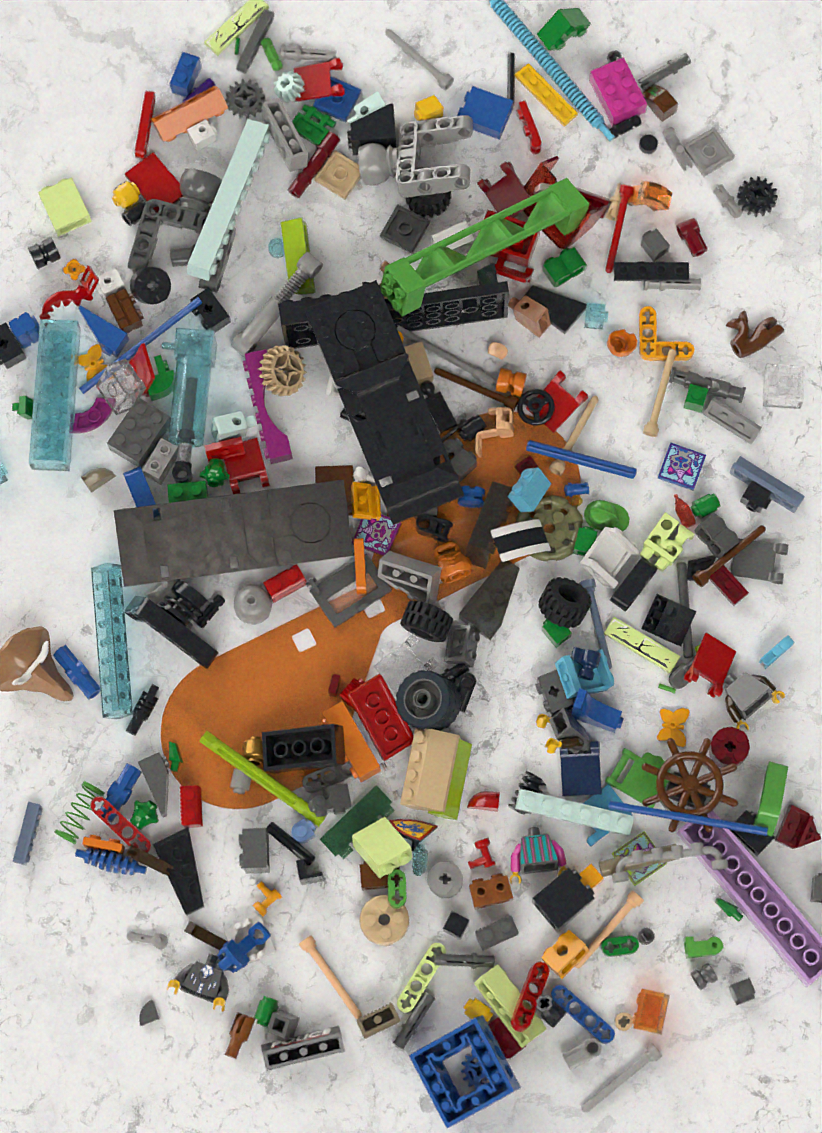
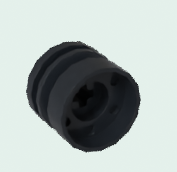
M178 579L170 589L176 597L172 598L165 595L164 599L170 605L161 601L158 606L191 630L193 624L188 619L193 622L198 620L193 611L203 614L210 605V602L192 586Z

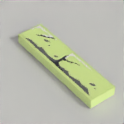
M249 0L204 42L205 45L218 56L251 26L265 9L268 10L269 5L263 0Z
M615 617L604 632V635L669 674L681 657Z

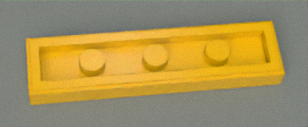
M529 63L515 74V78L564 127L578 116V112Z

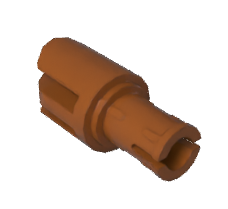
M242 1013L236 1014L229 1032L231 1040L224 1055L237 1059L242 1043L248 1041L255 1018Z

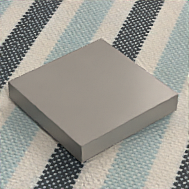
M715 127L684 145V150L703 177L735 158V155Z

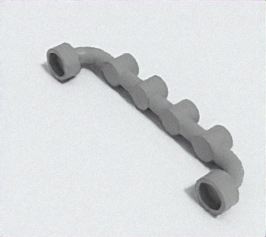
M702 842L692 843L689 849H683V845L671 846V851L663 852L662 847L653 848L649 854H644L643 850L631 851L632 856L624 857L618 862L616 873H613L612 877L615 883L629 881L628 872H624V867L628 864L711 854L715 858V861L711 862L712 870H722L728 868V861L723 859L718 849L711 846L703 847Z

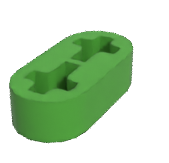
M393 870L388 876V902L391 907L396 909L403 907L406 903V876L401 870ZM396 874L399 878H402L399 881V887H395V881L391 880ZM395 891H399V897L403 898L399 904H396L395 900L391 899L395 897Z

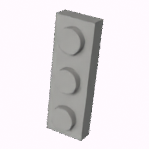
M716 398L710 401L703 414L749 444L754 442L762 428Z

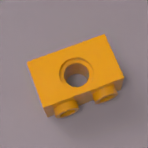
M568 929L566 933H562L558 937L557 942L552 947H548L544 951L541 958L556 975L563 979L589 952V949L582 940ZM568 950L566 955L560 956L562 951Z

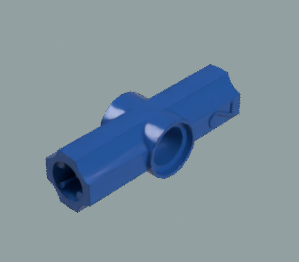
M66 645L57 649L53 656L60 666L63 667L69 679L74 685L79 687L88 700L96 697L102 689L90 676V672L80 660L78 661Z
M128 763L125 765L117 781L111 784L107 792L106 800L118 811L129 800L132 788L142 773L139 769ZM103 805L101 806L100 809L104 812V814L101 815L103 818L106 812L111 810V807H108V810H106L103 807ZM110 814L108 821L112 823L117 814Z

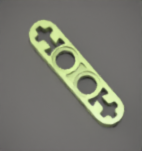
M434 943L429 947L397 1000V1006L401 1012L409 1013L414 1009L438 970L439 966H434V963L426 960L428 956L430 958L433 957V948L437 949L440 947L441 953L446 954V949L442 944ZM424 964H430L433 968L432 973L429 975L423 974L421 967ZM420 981L422 989L419 992L412 991V982ZM408 990L412 995L417 996V998L414 1000V998L412 997L409 1001L411 1007H406L405 1009H403V1004L401 1003V1000H406L409 995L405 994Z

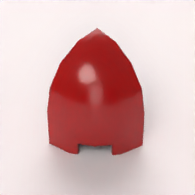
M479 792L469 800L467 808L498 812L500 792Z

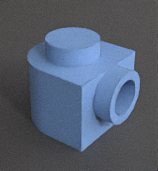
M303 818L292 827L291 833L295 841L304 844L316 837L314 833L316 828L310 820L306 822Z

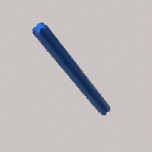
M532 440L527 442L526 450L631 479H634L637 469Z

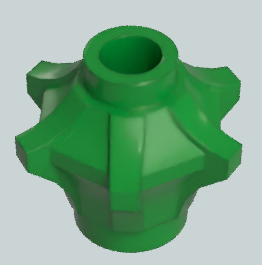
M217 458L211 459L205 470L200 472L199 475L206 480V484L210 487L223 486L224 481L229 480V474L225 471L224 462Z
M136 800L134 802L135 809L130 822L136 828L142 830L149 824L159 822L158 815L156 814L158 807L151 800H148V802Z

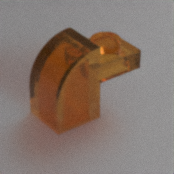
M641 181L640 185L632 186L635 190L631 199L628 200V205H647L653 211L669 210L672 192L663 185Z

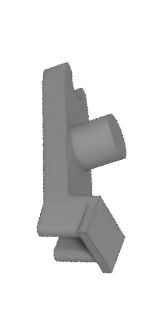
M673 127L663 131L665 141L684 171L687 169L685 165L692 168L693 164L677 138Z

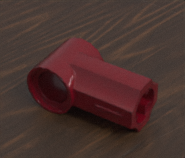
M695 218L676 225L680 238L685 241L693 257L703 255L708 250Z

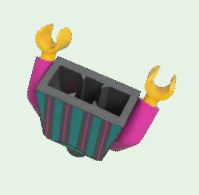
M538 827L529 828L528 836L521 838V843L516 845L511 854V871L513 875L509 879L510 883L512 884L514 876H517L519 884L521 883L522 879L519 872L522 875L554 871L560 867L558 871L559 876L563 870L567 869L565 867L567 862L563 848L555 840H551L549 834H540Z

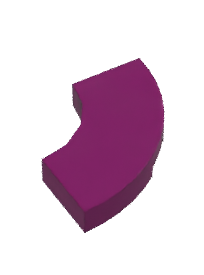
M96 397L94 405L89 410L83 413H75L73 433H86L104 424L114 410L115 399Z

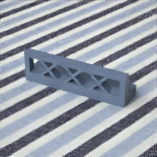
M741 456L731 467V475L748 485L753 481L772 492L769 498L792 513H795L805 498L798 491Z

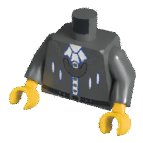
M210 953L205 964L198 961L195 964H189L173 980L169 981L166 988L168 990L170 987H174L173 994L176 995L180 987V990L213 1003V1010L218 1005L222 1006V1012L225 1010V1002L229 993L227 977L224 976L223 971L216 969L219 958Z

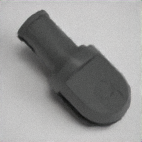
M695 656L687 664L681 663L671 672L669 683L673 688L681 689L689 683L684 680V676L690 669Z

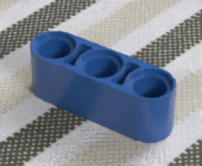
M141 466L123 473L136 507L156 505ZM153 509L154 518L161 516L158 509Z

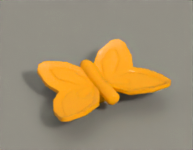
M99 344L93 345L87 354L76 358V362L81 366H85L84 370L88 371L86 375L87 382L108 366L102 364L104 360L100 359L102 350ZM114 371L105 378L114 376Z
M681 708L675 712L661 709V719L665 723L662 724L664 728L658 733L657 739L659 741H666L672 738L677 746L685 747L686 738L684 733L679 730H683L684 725L679 724L684 723L688 719L689 709Z

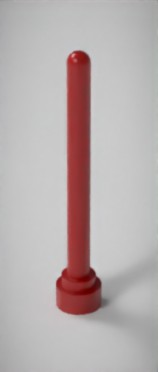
M620 185L619 194L621 201L605 269L607 273L613 271L628 200L631 199L635 190L632 186Z

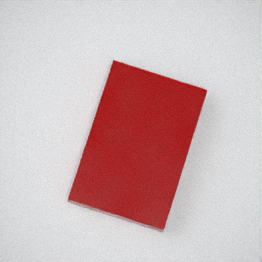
M154 152L124 173L129 182H133L138 187L140 195L146 202L151 199H157L175 204L183 197L180 192V183ZM158 207L152 208L156 213L159 211Z

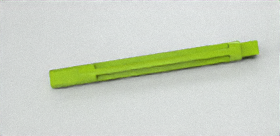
M206 731L199 740L200 743L318 827L325 820L326 816L316 817V814L310 811L308 802L210 732Z

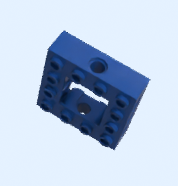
M483 1015L470 1020L409 1055L446 1129L521 1089ZM471 1046L474 1051L472 1053L481 1064L482 1072L486 1074L489 1083L461 1097L443 1061Z

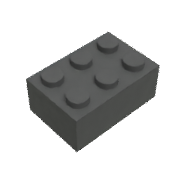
M138 397L108 440L109 450L135 466H141L142 468L160 439L171 426V418Z

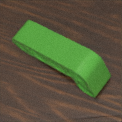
M769 761L766 769L759 810L754 822V826L768 828V836H773L780 816L788 773V766Z

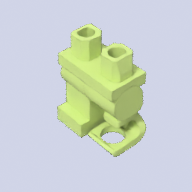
M665 512L645 540L640 557L649 561L654 554L659 558L654 566L663 572L668 566H672L684 550L682 545L685 543V540H692L695 534L682 524L679 525V521ZM678 527V534L674 540L669 539V537Z

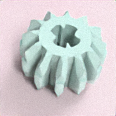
M291 70L288 73L283 71L281 77L277 76L278 81L273 82L276 86L273 90L277 97L287 103L290 100L295 102L296 97H301L300 92L305 91L303 88L305 83L301 76Z

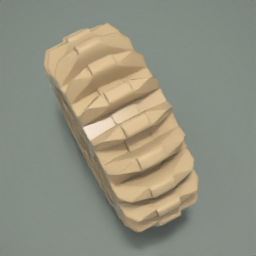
M286 345L275 346L267 350V353L263 355L264 360L260 361L262 367L258 369L262 371L259 377L264 379L262 384L267 385L266 390L272 391V394H278V396H290L298 392V388L303 387L302 382L306 380L303 377L307 373L303 368L306 364H302L304 358L299 357V352L294 351V348Z

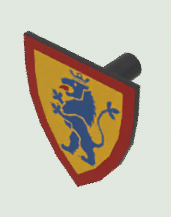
M389 820L403 838L412 841L411 850L413 852H418L419 843L438 828L437 825L419 820Z

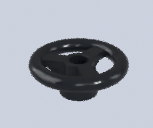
M531 389L520 397L517 411L525 423L538 426L545 424L552 418L555 411V403L548 392L541 389ZM534 394L542 395L543 397H545L542 400L538 397H533L530 400L526 399L527 397ZM549 403L547 415L540 419L539 412L543 409L544 405ZM538 404L539 408L534 409L532 406ZM523 405L533 412L534 420L529 419L524 414Z

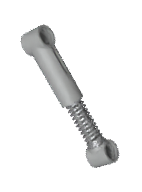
M309 252L305 253L297 263L298 269L295 271L296 274H293L289 282L287 281V284H284L285 287L280 289L281 292L276 294L277 297H271L244 331L237 334L231 343V347L244 357L246 353L253 352L260 339L279 318L278 303L291 300L290 297L293 298L292 295H295L294 292L299 290V287H301V284L303 285L305 280H308L309 277L314 278L320 272L323 263Z

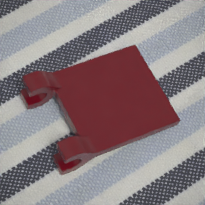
M505 161L500 165V168L506 175L492 186L488 179L484 180L482 178L477 182L479 188L486 194L497 213L530 197L516 175L511 162L507 163ZM528 207L509 215V217L515 218Z

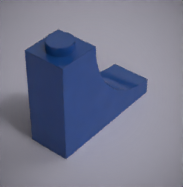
M579 688L571 714L576 720L615 733L616 728H621L624 720L623 717H620L622 711L599 702L591 697L587 690Z

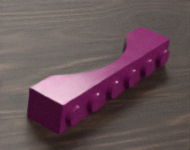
M267 349L246 353V360L242 362L245 372L249 371L250 378L246 379L249 389L253 388L254 395H251L253 407L257 406L258 413H255L257 424L261 423L263 429L259 433L261 442L265 441L267 446L263 448L265 458L270 459L271 464L292 460L293 457L288 436L274 425L265 408L266 385L262 384L264 379L259 377L262 371L258 370L262 367L260 361L264 360L263 355L267 353Z

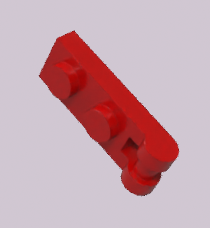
M526 100L518 103L516 113L519 121H523L524 126L522 128L525 136H528L530 139V151L536 155L541 152L542 141Z

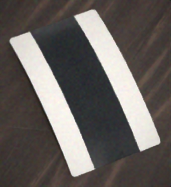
M539 519L519 522L491 530L502 562L551 550Z

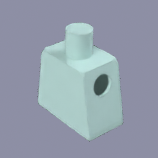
M375 92L354 107L357 115L348 119L349 124L386 106L379 92Z
M241 411L214 417L211 433L215 442L237 437L244 438L248 428L256 426V421L253 415L244 418Z

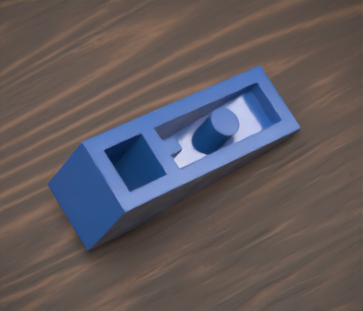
M80 305L78 309L102 348V352L108 356L118 357L129 341L128 334Z

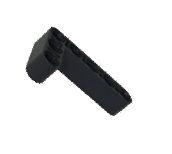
M135 596L124 610V613L135 621L146 623L207 669L219 653L146 597Z

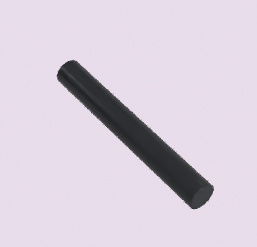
M508 53L507 99L513 101L515 99V53Z

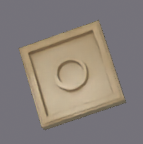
M335 150L314 180L345 200L361 178L359 164Z

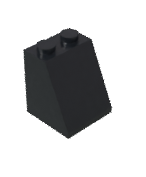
M390 103L350 123L351 130H347L348 148L352 149L353 155H358L359 147L367 143H378L385 148L391 145L393 148H396L394 103Z
M570 868L566 869L532 898L533 905L557 933L595 900L593 897L594 891L588 884L586 886L583 885L580 881L582 877L575 869L573 871Z

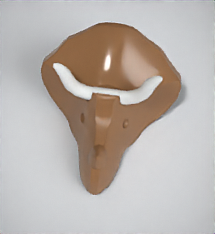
M42 626L26 628L11 636L0 649V691L27 690L42 692L60 701H71L73 699V691L59 674L52 659L50 637L47 629Z

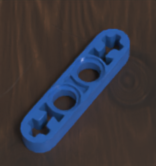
M563 985L555 986L552 989L551 998L602 1044H608L613 1041L615 1037L613 1028ZM556 990H564L563 995L567 999L569 996L573 998L568 1001L566 1007L562 1005L565 1002L562 998H555ZM577 1002L580 1004L581 1010L579 1013L574 1014L570 1011L569 1006L571 1003ZM589 1015L596 1019V1024L593 1027H588L585 1024V1018ZM600 1022L603 1024L600 1027L603 1031L607 1029L610 1031V1039L605 1038L603 1040L601 1038L602 1033L599 1030L596 1034L593 1032Z

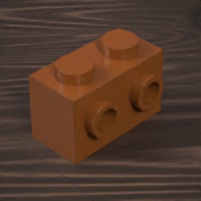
M502 873L492 875L489 880L484 881L483 878L472 880V884H469L474 910L513 901L508 875L503 876Z

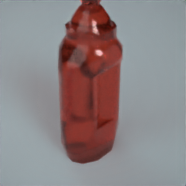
M675 494V511L681 524L688 529L696 524V520L689 505L679 498L678 494Z

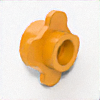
M71 259L63 268V272L71 276L72 280H77L78 276L85 272V266L80 265L76 259Z

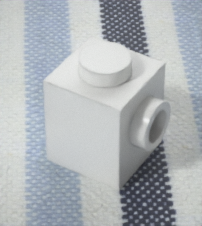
M206 119L187 129L188 136L197 151L216 142L215 134H217L214 125H209Z
M116 268L98 277L99 281L96 289L99 295H104L105 299L107 296L125 289Z

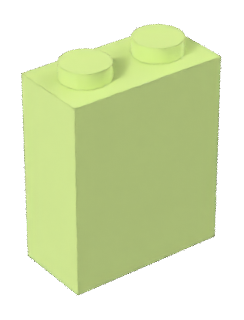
M72 177L62 179L53 186H46L38 192L58 236L92 222Z
M386 817L352 835L354 849L379 878L390 874L396 868L406 865L412 860L411 846Z

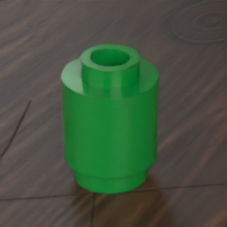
M714 493L711 495L707 494L692 502L691 511L695 517L698 516L701 519L717 511V508L721 507Z
M263 996L254 1016L257 1020L256 1024L268 1027L272 1013L278 1011V1000Z

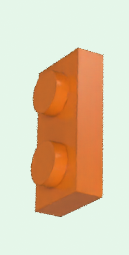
M90 835V837H84L82 845L85 848L101 849V851L109 850V852L116 851V854L124 853L125 847L123 844H120V840L109 838V841L101 840L102 837Z

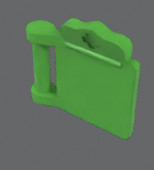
M624 748L621 752L623 754L610 777L607 776L605 782L642 804L644 799L657 794V776L643 771L641 768L642 764L647 763L660 769L664 760L661 756H654L649 752L644 753L641 758ZM631 759L634 763L622 784L617 782V779L628 760ZM664 780V788L669 782L668 780Z

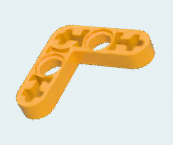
M650 306L643 307L639 314V353L641 358L647 361H666L667 355L662 353V348L669 347L676 351L675 347H678V354L675 355L674 361L690 360L695 350L690 342H657L656 311ZM646 312L652 315L650 316L649 324H646V316H643ZM645 329H650L653 332V336L647 338L642 332ZM646 343H650V351H652L650 355H647L645 352ZM685 347L690 351L688 355H684L683 349Z

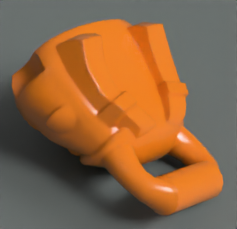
M448 541L436 546L434 556L438 562V567L442 568L440 579L443 583H451L471 574L472 562L461 553L460 547L455 542ZM454 548V551L443 554L442 556L439 554L441 552Z

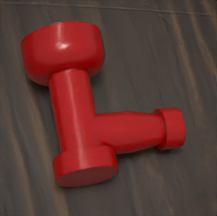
M489 838L474 842L475 848L481 850L483 857L469 861L470 869L484 865V868L496 865L495 861H492L488 849L490 845Z

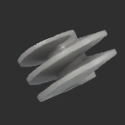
M443 861L437 863L428 873V886L440 898L453 897L460 891L463 884L461 870L451 862ZM443 875H447V878L451 879V881H448V884H443V881L440 880V878H443Z

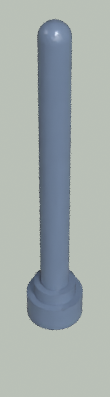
M595 579L583 580L580 584L583 588H586L592 600L590 611L599 647L607 657L609 669H611L612 663L594 595Z

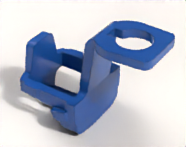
M257 922L249 929L248 935L238 944L233 939L227 941L217 954L219 958L218 966L222 971L229 970L232 973L244 968L250 961L247 953L256 945L264 944L271 937L270 932L261 922ZM255 929L261 930L264 937L256 939L254 937Z

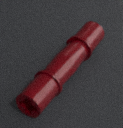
M328 132L320 145L317 146L316 152L308 160L307 167L297 174V177L288 188V192L295 198L299 199L307 187L312 183L311 180L341 141L335 133Z

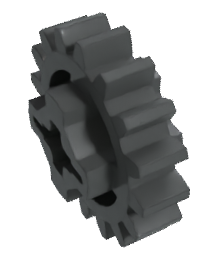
M242 79L241 84L235 81V87L229 86L230 92H226L227 98L225 101L228 105V110H232L234 116L238 113L240 119H242L243 115H246V118L249 119L250 114L256 117V111L262 112L260 106H262L265 100L263 88H258L257 82L252 84L250 79L248 83H245L244 79Z

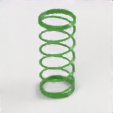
M83 781L81 786L92 797L82 793H77L76 796L87 806L72 802L71 806L81 815L72 812H65L66 816L77 825L66 821H60V824L71 834H68L57 829L54 831L55 834L73 844H76L77 840H75L74 838L79 839V837L71 830H69L66 826H64L62 823L72 825L82 830H85V828L78 822H76L74 819H72L67 813L78 816L85 820H90V818H88L85 814H83L73 805H79L81 807L91 810V808H89L90 805L87 804L84 800H82L78 795H82L90 799L96 797L87 789L91 790L92 792L100 796H104L105 794L99 788L85 781Z

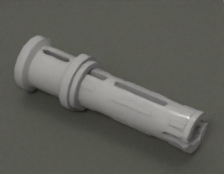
M282 44L281 61H284V59L296 60V62L301 61V59L331 61L336 58V50L304 49L300 45L290 47Z
M689 278V281H644V290L659 289V291H663L665 288L700 290L701 278Z

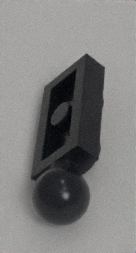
M424 381L420 385V389L423 395L427 396L425 401L440 434L457 426V422L441 392L439 391L434 394V384L430 381Z

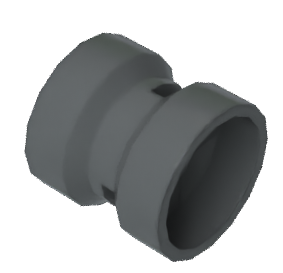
M709 963L703 965L700 971L695 970L690 973L700 990L704 989L707 983H714L718 980Z

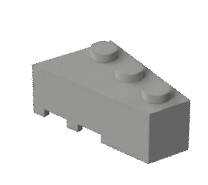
M389 551L379 561L378 577L395 589H400L408 594L407 597L411 600L415 599L433 605L437 601L442 568Z

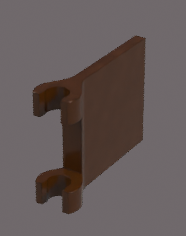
M353 465L315 466V483L344 480L348 516H352L351 485L353 483Z

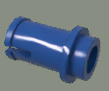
M569 482L568 485H564L565 496L572 498L573 495L589 494L588 482L577 484Z

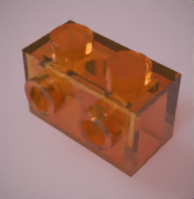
M641 988V993H638L636 1000L638 1004L637 1012L634 1013L632 1019L633 1028L662 1035L670 995Z

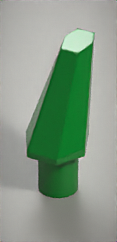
M169 741V761L172 762L170 771L178 772L179 763H183L177 744Z
M719 897L715 899V903L729 917L732 916L738 922L743 918V915L737 911V906Z

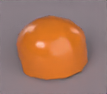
M625 329L616 330L608 336L607 347L613 355L627 357L635 350L638 341L634 333L629 334Z

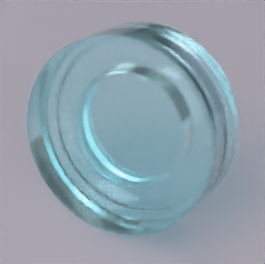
M275 238L269 242L268 250L271 256L280 258L285 255L283 239Z

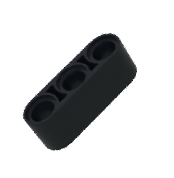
M642 557L612 595L610 601L626 612L658 568Z

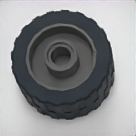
M419 670L406 677L398 687L399 689L396 693L397 711L403 721L407 722L410 726L422 730L434 729L442 731L448 728L456 720L457 715H459L461 706L460 692H458V688L453 681L441 674L430 670Z

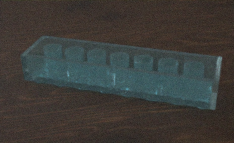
M40 319L29 465L32 470L70 471L81 327L77 320Z

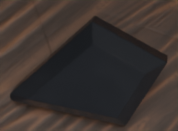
M712 555L688 561L687 581H694L692 576L697 571L706 570L715 562L716 557Z

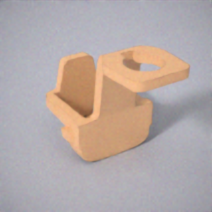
M497 407L488 409L490 415H496V429L480 431L476 434L475 450L478 457H482V439L500 436L501 438L514 436L513 412L510 408ZM506 414H509V422H507Z

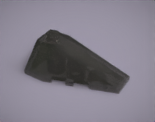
M509 560L501 561L461 610L459 619L467 625H472L481 635L491 641L502 626L520 568Z

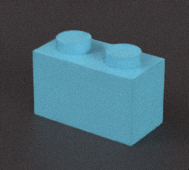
M540 468L525 469L517 483L512 487L508 498L520 512L534 511L550 487L551 482Z

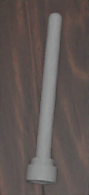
M391 29L385 31L386 36L438 79L437 82L441 88L447 90L452 85L454 78L449 74H442Z
M652 1043L648 1046L642 1058L582 1106V1111L585 1113L590 1111L648 1062L659 1060L662 1054Z

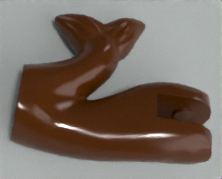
M745 310L740 313L737 319H732L726 324L727 327L739 331L730 342L733 352L739 358L747 357L759 351L784 332V328L780 324L776 325L777 320L774 317H769L759 323L749 338L748 317Z

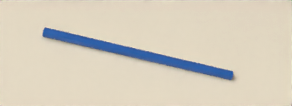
M199 297L79 388L83 394L133 357L142 343H145V346H147L202 304Z
M609 801V809L767 836L768 828Z

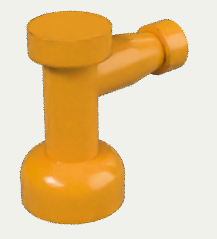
M261 881L257 888L267 898L263 902L254 903L252 906L264 917L267 914V908L277 899L280 900L282 896L275 888L271 891Z

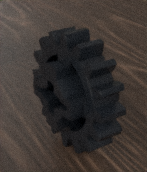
M760 176L756 180L750 177L749 183L743 181V186L739 187V193H737L738 205H743L742 211L748 210L747 215L753 212L755 217H757L758 213L764 216L765 211L770 213L771 207L775 208V201L778 198V195H775L777 189H772V182L766 183L767 178L760 181Z

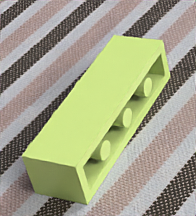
M499 965L487 971L474 982L475 986L522 1048L546 1030L543 1021L536 1014H534L530 1026L525 1031L518 1032L512 1028L511 1018L520 993ZM523 1000V1006L526 1009H531V1005ZM522 1015V1017L518 1019L520 1020V1025H523L522 1019L525 1015Z

